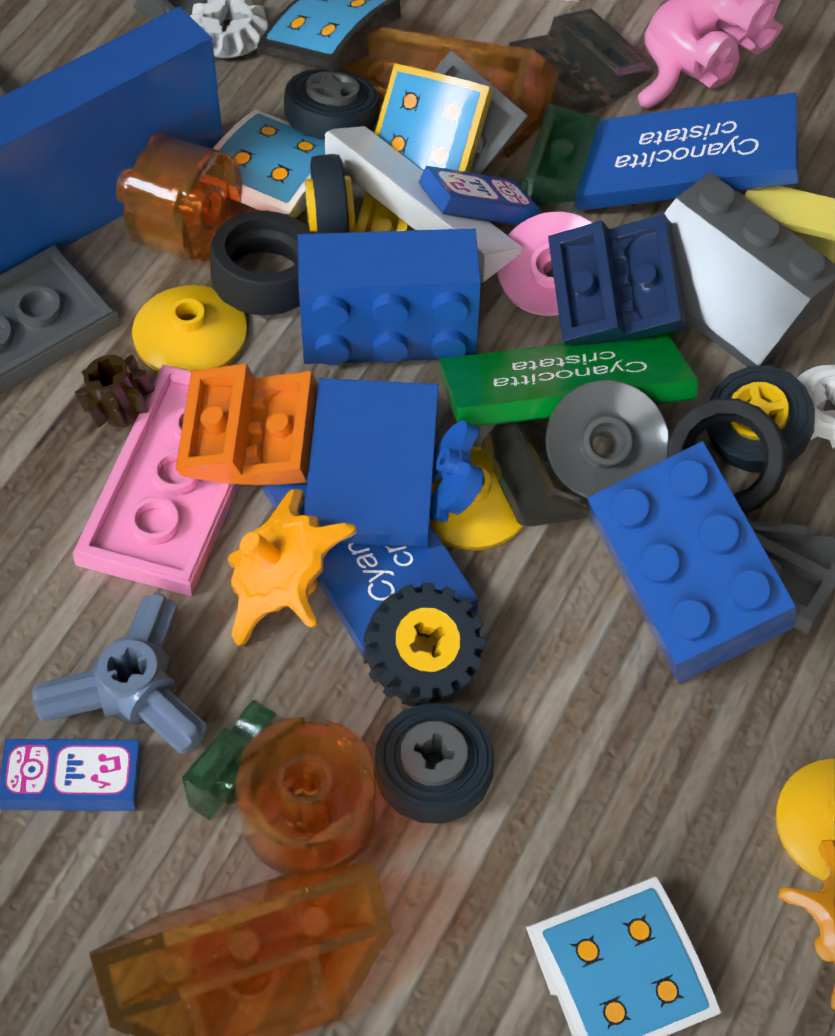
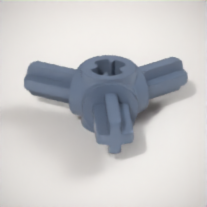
M161 593L144 596L128 636L117 639L104 649L98 659L92 660L93 671L36 684L33 687L32 697L35 711L40 721L47 722L102 708L105 718L114 716L121 721L134 725L146 722L180 754L195 751L207 735L208 728L204 721L173 694L175 681L166 673L170 659L163 651L178 613L176 602L167 599Z

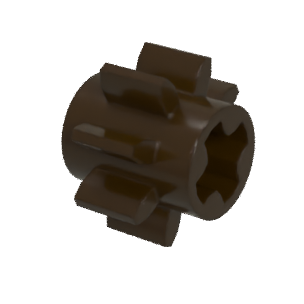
M105 355L92 361L81 372L86 387L75 391V395L84 412H89L97 427H101L107 422L112 426L124 428L133 424L139 413H147L149 411L143 396L155 391V388L147 371L140 370L134 356L130 355L123 360L116 355Z

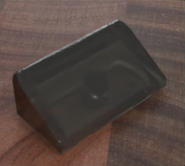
M529 420L496 424L481 443L486 458L492 466L517 522L522 526H538L587 518L591 514L587 499L566 487L551 467L546 451L547 427Z

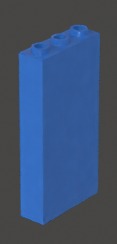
M180 6L0 97V274L53 245H56L61 250L195 176L208 154L223 138L212 37Z

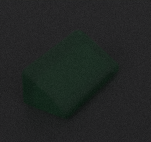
M548 104L521 188L537 206L575 201L600 117Z

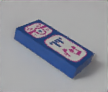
M428 165L425 166L419 179L421 188L442 214L519 225L540 212L539 207L520 185L512 179Z
M5 739L0 773V809L136 811L142 752L139 740Z

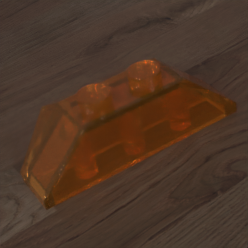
M373 862L291 872L157 915L89 952L109 1025L111 1028L127 1035L292 1036L339 1020L369 974L380 951L385 949L394 932Z

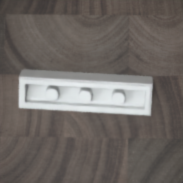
M367 127L331 129L325 133V154L340 155L344 174L346 176L350 175L352 181L413 229L476 228L480 281L482 283L522 253V246L489 221L442 214L419 184L423 170Z

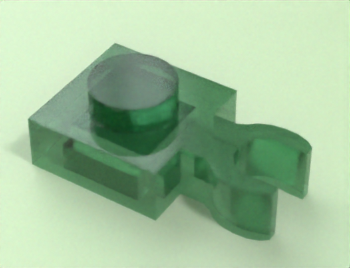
M253 700L241 713L231 730L224 727L182 776L190 808L210 820L223 803L231 805L242 795L251 777L249 761L270 742L278 730V726L271 723L276 717L274 711L257 700Z

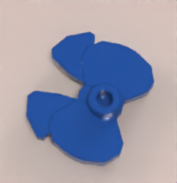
M464 420L454 424L444 435L438 448L435 447L432 484L443 478L431 496L430 519L436 522H446L449 512L459 515L474 501L482 488L484 473L482 468L471 464L469 453L479 435L480 428Z

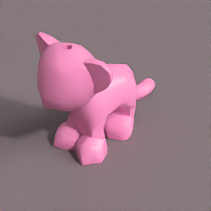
M669 0L661 5L653 15L644 34L645 46L658 66V76L651 85L643 89L638 95L639 105L650 109L661 103L676 85L680 71L712 89L727 83L733 77L740 60L738 44L748 52L758 55L772 46L784 28L774 18L780 0Z

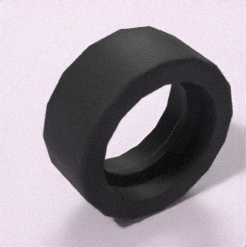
M268 210L245 212L229 218L216 229L210 244V275L214 291L226 304L241 312L256 315L283 314L300 307L298 234L313 233L303 222L290 215ZM268 252L282 255L293 261L295 265L280 272L258 273L248 271L236 265L234 261L250 253Z
M715 398L693 407L677 422L667 444V458L694 446L697 437L706 428L719 422H738L749 427L759 437L763 446L764 466L758 479L751 486L733 494L743 513L746 514L764 506L779 491L787 473L788 447L780 427L760 407L741 399Z

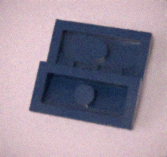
M664 213L611 229L601 220L548 236L562 341L566 345L623 341L688 328L672 226Z

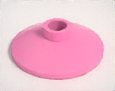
M548 212L531 217L514 228L508 236L523 247L522 253L497 272L500 285L506 296L516 306L527 312L543 316L559 315L554 277L547 276L548 272L552 270L548 236L591 224L592 222L573 213Z

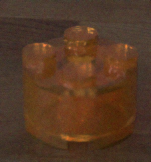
M160 133L154 134L150 138L133 168L124 170L116 185V197L119 202L124 203V221L128 238L131 242L186 260L195 261L197 259L203 262L210 260V244L216 229L229 219L228 213L231 200L241 202L242 176L235 158L221 151Z
M305 717L280 720L259 732L246 746L240 759L241 765L236 778V797L244 838L252 852L265 865L283 873L289 880L295 882H308L315 877L334 873L349 865L365 849L376 828L374 766L372 757L365 744L354 732L342 724L327 720V725L305 722Z

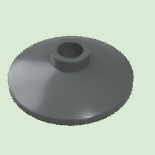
M601 380L581 385L568 393L559 402L548 422L546 451L551 467L566 487L586 499L667 459L669 436L663 415L646 394L626 383ZM595 437H608L613 443V453L608 456L598 454L593 447Z

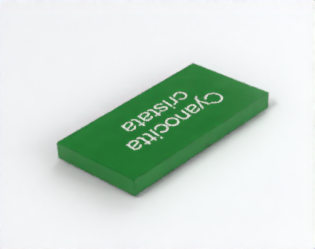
M668 333L607 343L566 345L563 343L439 358L440 379L456 422L464 420L477 427L550 418L559 402L572 390L586 383L601 380H612L629 384L646 394L655 404L694 400V398H697L698 379Z

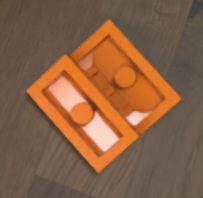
M247 363L191 371L175 467L179 475L198 480L241 485L307 483L318 392V382L312 371L255 378Z

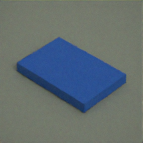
M319 378L304 515L318 517L320 527L339 523L354 524L357 533L339 543L428 547L439 384Z

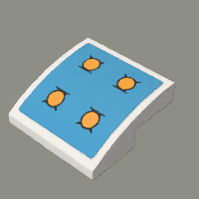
M255 109L235 124L216 144L197 170L194 183L257 210L288 214L295 218L307 210L305 179H311V157L325 154V140L305 135L292 127L289 122Z
M651 877L526 926L550 994L558 996L572 1036H667L721 1014L694 947L657 877Z

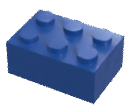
M476 228L298 234V283L304 364L396 363L399 361L438 360L439 358L477 354L481 281Z
M703 441L587 498L592 521L678 685L794 628L796 605Z

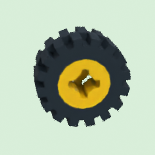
M423 582L420 587L415 588L413 584L402 587L394 595L388 596L372 615L363 638V642H365V649L362 652L364 664H369L371 671L368 675L374 684L379 682L384 687L382 692L389 698L397 696L402 699L401 704L413 706L415 703L437 704L459 693L479 670L483 660L480 658L481 653L485 649V637L480 636V629L483 627L480 616H472L469 610L473 605L466 598L459 601L454 597L455 590L447 586L443 590L435 589V583ZM416 630H418L420 634H426L431 637L427 638L425 636H418Z

